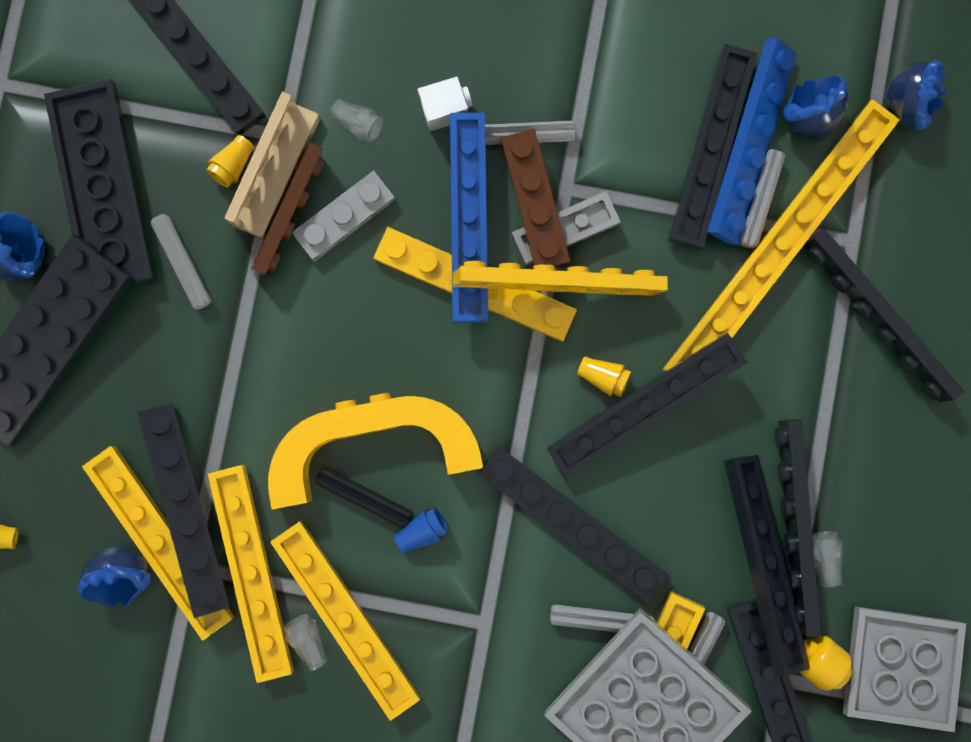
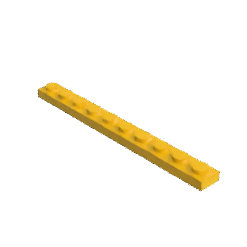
M873 99L866 104L663 367V372L726 332L733 338L900 119Z

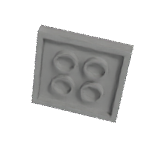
M855 606L849 652L852 660V675L845 686L842 713L848 717L955 732L966 623Z

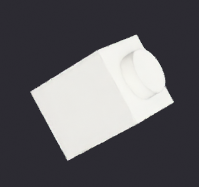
M458 77L418 88L420 103L429 131L450 126V113H468V108L473 106L467 86L461 88Z

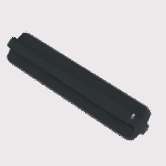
M322 467L316 476L315 483L402 529L410 523L413 517L411 510L327 467Z

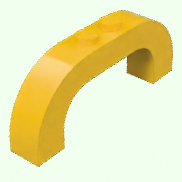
M390 393L370 396V403L357 405L356 400L335 403L336 410L318 413L301 421L286 434L273 455L268 475L271 508L273 510L313 501L309 483L311 460L322 446L334 440L404 426H419L430 431L439 440L443 448L448 475L483 468L479 446L466 422L451 408L432 399L417 396L391 398Z

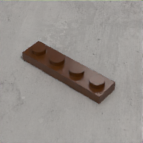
M535 129L501 137V144L533 265H553L556 268L570 264V258Z
M312 142L307 146L250 271L264 276L267 270L274 272L282 253L276 251L281 239L288 241L296 225V222L291 220V217L296 207L301 210L303 209L311 192L305 189L310 176L316 179L325 160L319 157L323 150L322 147Z

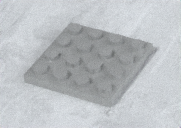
M640 608L545 710L544 716L573 742H723L752 710L741 697Z

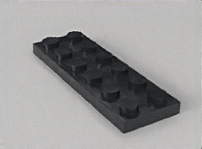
M112 79L45 93L44 98L72 235L81 237L130 274L133 279L128 286L156 280L116 83Z
M71 235L0 337V441L6 446H13L18 442L133 279L130 274L79 236Z

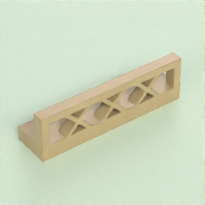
M283 91L224 217L233 227L263 240L320 120L318 113L297 105L292 95Z

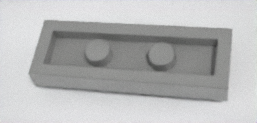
M373 170L295 229L292 234L315 262L393 203L395 197Z
M607 191L557 212L567 248L618 226L621 222ZM523 227L512 232L511 236L524 265L527 266L532 264L533 261Z

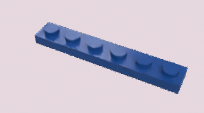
M778 37L769 38L765 41L707 233L728 245H739L797 55L795 51Z
M450 113L453 323H488V289L453 287V272L460 266H464V262L482 261L485 262V267H487L485 113Z

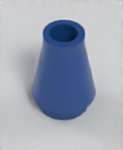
M433 508L430 511L425 509L401 532L395 534L394 540L400 551L405 554L410 550L443 540V535L449 532V528L437 508Z

